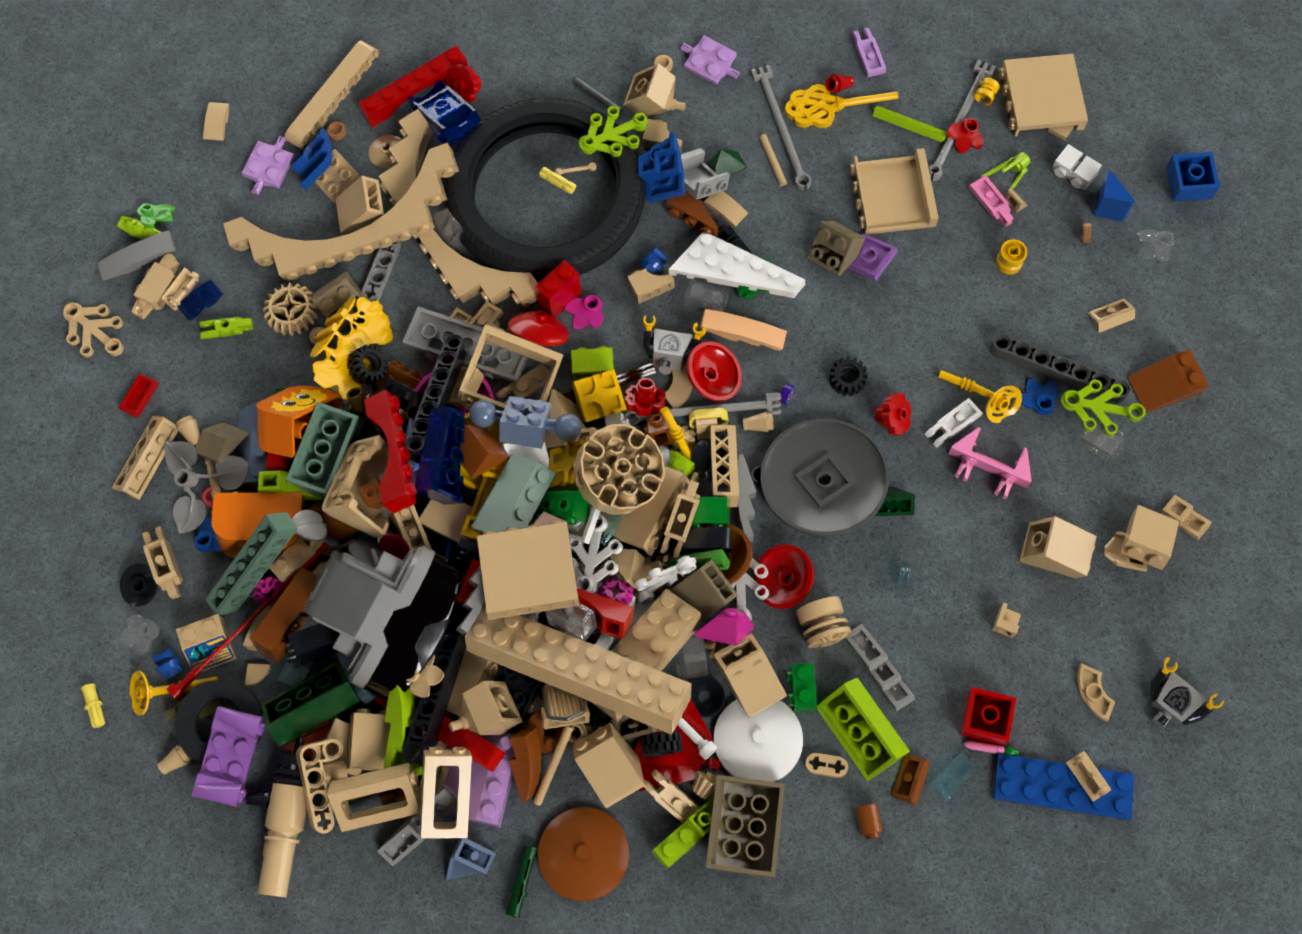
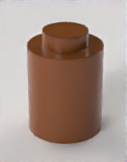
M877 804L855 808L860 835L866 836V840L879 838V833L883 832Z

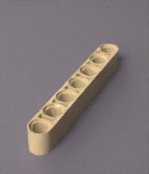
M361 40L358 41L287 129L285 140L304 150L307 142H310L316 135L315 132L326 123L327 117L338 108V103L349 94L350 88L353 85L355 86L361 79L362 73L366 72L373 64L371 62L375 57H378V49Z

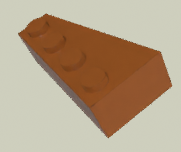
M301 567L251 635L250 640L257 652L277 664L281 662L285 656L284 651H286L285 644L288 641V635L300 631L309 617V614L303 609L318 576Z

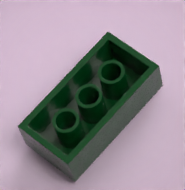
M337 661L264 702L260 707L266 728L278 746L281 747L292 742L303 733L313 730L324 721L331 720L345 709L352 708L360 700L354 685L349 682L348 673L341 662Z

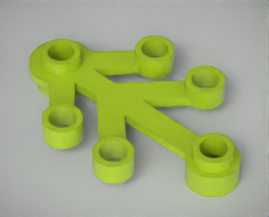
M610 106L607 110L608 118L603 133L596 136L597 129L602 124V116L595 113L590 117L591 125L588 135L582 136L579 140V147L585 154H593L598 150L609 153L614 157H619L622 154V145L628 146L630 149H636L640 141L636 135H631L627 138L620 136V134L631 129L644 131L647 128L648 118L643 113H637L631 121L613 128L615 120L619 117V108ZM610 141L614 143L610 146L602 142Z
M1095 379L1080 391L1069 390L1061 397V405L1066 410L1076 413L1083 422L1082 428L1084 431L1092 432L1097 425L1096 421L1090 418L1083 409L1087 408L1093 412L1104 426L1103 432L1109 437L1116 434L1118 426L1111 422L1104 412L1127 416L1132 422L1140 421L1145 415V408L1139 403H1134L1129 408L1105 403L1111 398L1121 396L1123 387L1120 384H1113L1108 391L1093 400L1083 399L1089 394H1097L1101 390L1102 383ZM1092 384L1097 385L1098 389H1094ZM1113 389H1118L1119 393H1114ZM1068 399H1072L1074 404L1069 403ZM1131 412H1136L1138 417L1133 416ZM1086 423H1091L1093 427H1088ZM1107 427H1112L1114 432L1108 431Z

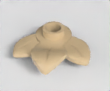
M433 655L425 668H421L417 658L414 663L405 665L401 671L403 682L409 685L411 692L418 697H429L430 686L440 683L444 678L443 671L433 665L435 655Z

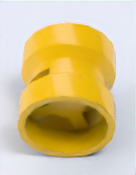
M987 77L982 79L974 99L979 102L981 98L986 99L984 104L990 105L1000 85L996 80Z

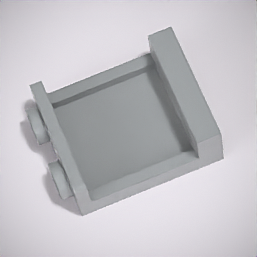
M701 148L681 154L685 191L695 200L725 191L730 177L728 172L717 175L703 162L706 152Z

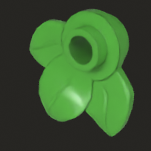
M143 204L138 207L137 214L144 226L152 228L156 221L172 222L171 213L174 212L175 207L168 204Z

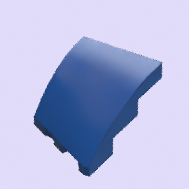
M324 128L319 131L313 141L309 142L291 166L293 170L303 177L299 186L305 191L332 163V145Z
M674 132L668 134L669 137L661 144H655L651 150L638 158V176L646 182V201L648 203L686 195L681 153Z

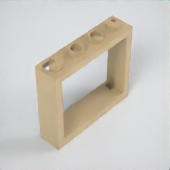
M485 324L457 397L461 398V401L466 404L486 400L491 402L496 410L504 411L506 404L467 389L484 344L488 341L552 366L539 399L546 402L563 354Z

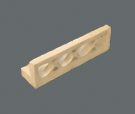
M152 416L113 484L112 489L124 492L140 500L165 455V442L173 441L178 432V426L164 417Z
M710 425L713 497H728L730 499V507H737L739 482L736 425ZM715 432H726V438L721 441L715 436ZM721 447L726 451V456L723 458L716 453ZM721 465L727 468V473L724 476L717 471V468ZM724 483L728 486V492H717V487Z

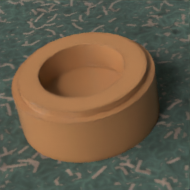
M334 121L327 126V133L330 139L341 140L346 136L347 130L342 122Z
M1091 223L1082 224V243H1090Z

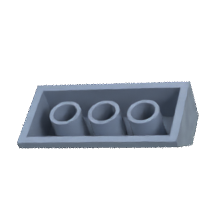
M257 403L239 410L238 428L247 431L248 435L236 447L235 456L245 459L249 463L250 469L242 486L238 489H258L259 471H267L265 468L267 467L266 463L268 461L266 459L269 453L258 448Z

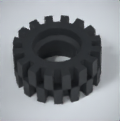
M367 344L349 355L350 358H348L347 362H350L347 367L352 369L349 373L350 375H355L353 378L355 381L360 379V384L365 383V385H369L382 379L387 374L385 369L388 368V364H385V362L388 360L387 357H382L385 354L383 351L378 352L379 347L374 348V345L370 344L368 346ZM363 358L371 362L372 372L364 366Z
M847 356L846 360L843 357L839 359V362L836 360L834 366L832 365L829 375L832 389H836L838 394L840 392L843 393V396L847 394L853 396L854 393H860V390H863L868 376L866 366H862L863 362L860 360L858 363L855 357L853 360H850V356ZM846 370L852 371L856 375V380L852 383L843 382L840 374Z
M674 731L672 735L661 732L640 738L643 757L667 756L683 751L681 733Z

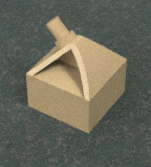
M658 63L634 75L623 106L635 115L643 113L648 117L670 110L674 111L675 109L684 111L686 103L679 102L673 98L676 77Z
M482 681L462 693V716L459 717V720L449 723V728L451 732L462 728L479 735H502L523 723L505 682Z

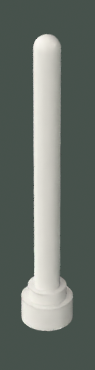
M682 717L680 718L677 725L698 746L699 755L704 760H707L718 747L712 741L704 740Z

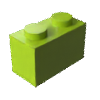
M599 346L596 349L581 347L571 350L573 380H580L614 369L612 347Z

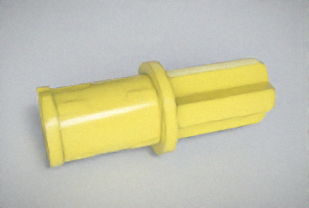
M87 684L81 687L86 704L84 709L88 711L92 727L99 728L105 725L101 709L102 701H99L95 684Z

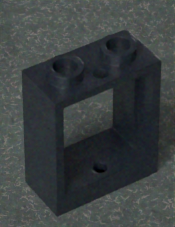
M319 623L289 634L288 641L285 644L286 651H284L287 662L292 663L294 669L339 653V651L332 648L339 632Z

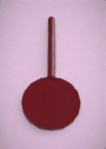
M389 533L380 538L379 548L382 553L385 551L403 560L410 550L408 543L401 536Z

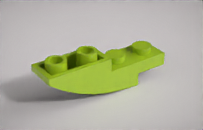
M402 677L391 678L384 722L391 725L383 769L407 763L403 750L417 710L415 695L411 692L410 686L403 682Z
M714 797L653 849L652 854L666 870L710 832Z

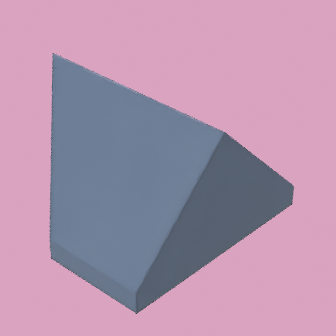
M459 838L450 858L446 880L481 872L487 875L496 853L466 838Z

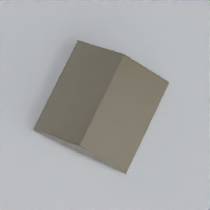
M224 422L203 429L196 445L197 454L220 464L241 443L248 433Z

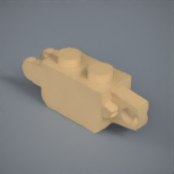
M165 254L159 264L154 262L152 267L147 270L141 284L136 287L134 296L137 300L131 311L134 316L144 320L153 309L160 310L165 305V302L160 297L177 277L175 273L180 266V263L177 262L173 254Z
M690 480L687 491L682 489L678 494L664 533L665 539L660 553L665 554L667 552L670 538L678 540V544L673 552V557L678 559L700 502V495L696 494L698 482Z
M161 526L155 528L158 537L156 541H152L148 531L142 533L146 544L143 545V549L156 584L163 591L167 590L169 597L174 600L181 597L178 585L184 580L172 546L166 540Z

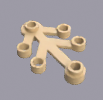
M69 303L63 310L65 319L69 321L66 341L70 345L74 346L80 342V337L77 335L78 322L83 326L80 353L86 358L91 357L94 353L91 347L92 334L105 345L106 351L111 356H118L123 352L124 346L120 340L116 338L110 339L99 329L112 326L114 329H119L123 326V320L119 316L88 320L85 317L97 314L100 317H106L110 310L104 304L97 307L83 308L78 303ZM102 308H106L104 313H100ZM73 311H77L76 314L71 315ZM115 320H120L119 324L113 325ZM76 336V340L70 342L71 337ZM119 346L117 350L112 351L113 347ZM90 348V351L84 354V350Z

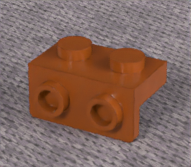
M395 360L394 362L385 363L388 364V368L385 369L387 374L378 380L376 385L382 388L387 377H390L415 389L424 377H422L423 374L421 372L405 368L406 365Z

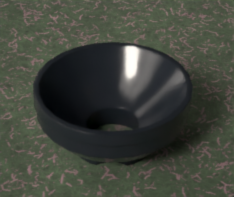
M706 676L694 679L691 682V699L700 716L705 718L712 717L720 712L726 698L725 690L720 682ZM701 692H710L712 700L709 704H702L699 701L698 697Z

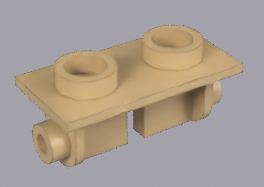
M184 267L160 299L176 311L199 281V275L194 271L191 273Z
M1085 751L1066 762V765L1092 802L1112 790Z

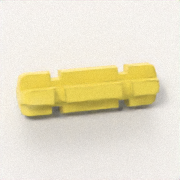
M546 167L541 169L539 173L541 178L548 180V182L567 193L573 194L576 184Z

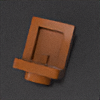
M374 479L359 488L367 508L380 509L384 507L380 495L379 485L381 482L379 479Z

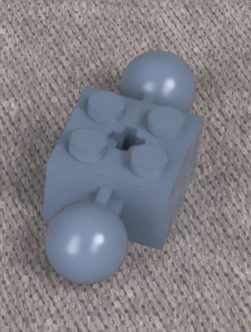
M509 396L504 411L496 410L495 406L489 401L480 400L472 405L469 413L472 423L478 427L486 428L494 422H499V442L542 449L548 430L555 431V434L561 440L572 441L580 435L582 429L581 422L575 415L567 413L559 416L557 419H551L550 402Z

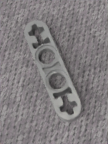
M401 241L392 244L391 248L390 246L379 248L362 289L363 296L369 301L380 300L401 249ZM383 257L391 258L390 262L385 265L381 264L380 260ZM376 274L384 276L379 282L373 281V277ZM372 285H373V286H375V288H374V294H375V296H371V298H368L367 293L370 294V293L372 292V290H373Z

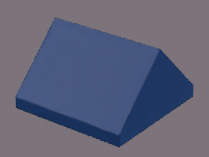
M1112 171L1107 173L1098 191L1094 216L1124 221L1135 200Z

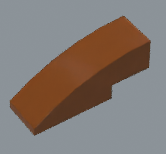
M537 728L522 729L510 738L515 756L509 760L521 803H525L537 793L540 782L541 749Z

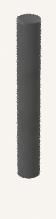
M578 77L574 80V85L607 108L616 106L619 108V113L622 111L620 106Z

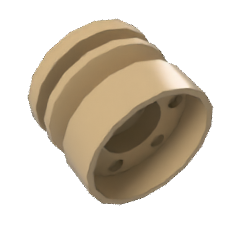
M839 597L822 598L796 610L800 626H811L803 633L805 638H809L806 641L808 648L830 646L851 635L850 627L845 626L848 620L846 618H837L844 612Z

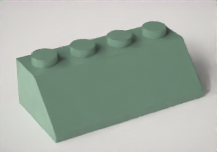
M317 402L286 481L308 494L325 499L343 456L352 442L359 424V416Z
M512 453L470 528L481 535L487 531L498 533L504 532L508 528H527L556 473L537 461Z

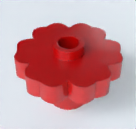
M459 64L449 69L450 75L446 77V88L450 91V98L455 103L471 104L476 100L475 94H478L480 91L481 79L469 65L463 66Z
M642 378L636 386L631 385L625 390L624 402L628 411H635L639 416H650L652 413L659 414L661 409L665 407L666 394L661 388L656 387L653 380Z
M891 393L890 396L885 397L883 404L875 409L874 417L876 422L888 428V433L893 436L903 435V432H907L911 425L909 418L912 413L910 402L906 401L904 394Z

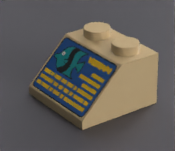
M219 614L176 629L182 651L192 670L196 666L199 667L230 637L225 619ZM232 641L201 671L203 672L237 659Z

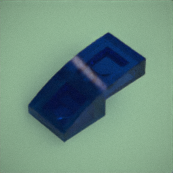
M209 280L188 294L177 307L187 320L191 321L205 307L210 308L224 294L212 280Z

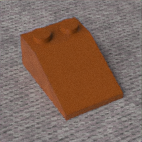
M1191 349L1171 355L1127 377L1139 403L1145 408V413L1200 395L1209 386Z

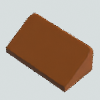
M906 754L891 797L917 806L930 763L926 759Z

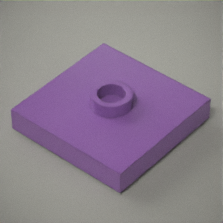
M863 233L861 236L865 237L860 253L847 269L877 281L898 250L890 244Z

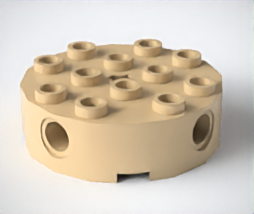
M611 424L594 432L578 450L573 466L575 483L582 497L595 509L611 515L629 514L645 506L660 490L665 475L663 455L656 442L648 434L645 435L642 431L637 430L636 427L628 424Z

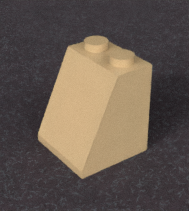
M1056 516L1030 522L1019 562L1072 578L1085 577L1090 570V562L1095 550L1097 536Z
M611 723L599 727L595 732L579 739L572 745L576 763L606 808L645 786L638 755Z

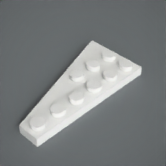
M705 231L669 268V275L683 274L687 275V278L690 279L695 277L704 278L707 282L737 288L741 285L749 287V290L757 291V289L769 291L770 294L794 298L805 286V279Z

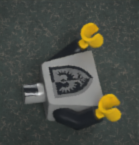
M645 315L643 325L646 327V331H644L643 348L647 356L653 359V366L659 367V371L665 375L670 374L671 370H682L684 364H687V358L691 350L701 343L700 337L706 333L705 325H703L702 331L699 332L696 331L698 324L695 323L693 325L694 338L691 334L654 329L653 332L652 328L656 321L655 316L653 315L652 323H647Z
M1170 657L1164 659V668H1161L1151 681L1150 697L1153 700L1151 706L1158 711L1152 721L1162 729L1169 721L1176 726L1180 723L1189 725L1199 722L1213 712V708H1220L1224 704V700L1220 704L1213 702L1212 699L1218 695L1217 693L1213 694L1209 699V703H1207L1208 699L1174 673L1178 668L1177 662L1173 667L1166 665Z

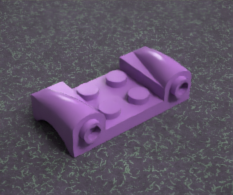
M217 706L211 727V736L191 796L238 807L240 803H243L246 795L244 787L258 738L263 735L266 725L263 722L264 717Z

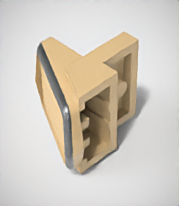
M548 684L541 686L544 705L541 708L542 728L551 729L589 723L590 713L587 701H583V698Z

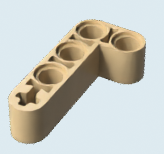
M324 739L304 744L296 752L309 823L314 831L322 834L330 832L334 827V816L327 796L328 787L325 780L323 762L335 760L341 756L343 746L336 739ZM329 743H333L335 745V752L329 756L326 753V746ZM310 748L313 751V757L311 760L305 761L303 753L306 749ZM315 771L318 774V779L315 783L310 784L308 774ZM320 793L322 795V803L314 806L312 799L314 795ZM314 811H320L321 817L327 820V822L323 823V828L317 825L321 821L319 813H314Z

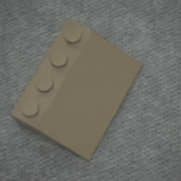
M717 775L706 860L707 869L774 880L785 784Z

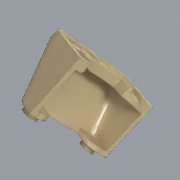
M378 435L355 441L347 448L322 505V510L330 517L372 537H382L388 531L389 521L381 517L385 506L380 509L367 508L359 488L374 480V477L385 473L389 451L388 443Z

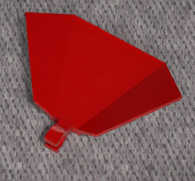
M690 699L681 717L704 740L707 739L710 742L713 737L692 699ZM678 725L674 731L681 733L682 752L660 757H643L641 739H639L634 750L640 759L643 778L649 781L655 788H659L661 784L651 774L654 769L661 773L666 780L669 779L673 784L695 780L696 772L700 771L702 765L717 772L721 765V761L711 757L704 760L699 755L698 746ZM642 787L639 789V792L646 791V789Z

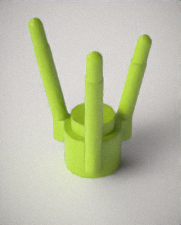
M1019 152L1015 157H1011L1006 162L981 175L980 178L990 176L1002 169L1003 173L1011 169L1013 172H1019L1010 187L1014 189L1022 176L1028 171L1026 167L1030 164V158L1026 153Z

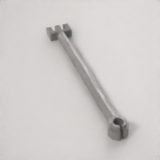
M977 61L973 72L978 73L954 123H960L965 119L974 101V95L977 89L980 88L979 85L982 79L985 77L991 78L996 66L992 65L990 71L986 69L989 63L985 62L983 68H981L982 61ZM947 137L936 162L928 167L930 178L933 174L932 170L938 171L934 173L932 181H937L941 178V167L955 139Z
M770 65L765 66V73L762 67H758V75L755 69H751L750 72L754 82L761 81L795 170V186L797 189L804 191V185H801L800 182H805V189H809L811 177L801 167L768 80L773 77Z
M766 393V400L673 408L669 410L673 417L688 416L693 410L723 408L727 412L766 409L767 414L777 415L781 413V394ZM625 410L623 413L624 419H628L630 425H636L639 421L649 417L639 416L635 411Z

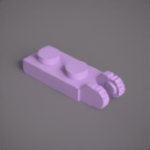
M869 27L863 29L865 40H861L857 30L853 31L852 36L856 44L855 47L867 78L886 73L885 63Z

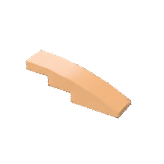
M710 309L704 310L700 329H703V325H705L706 331L736 342L741 340L755 346L763 345L778 351L783 349L787 333L786 330L763 322Z

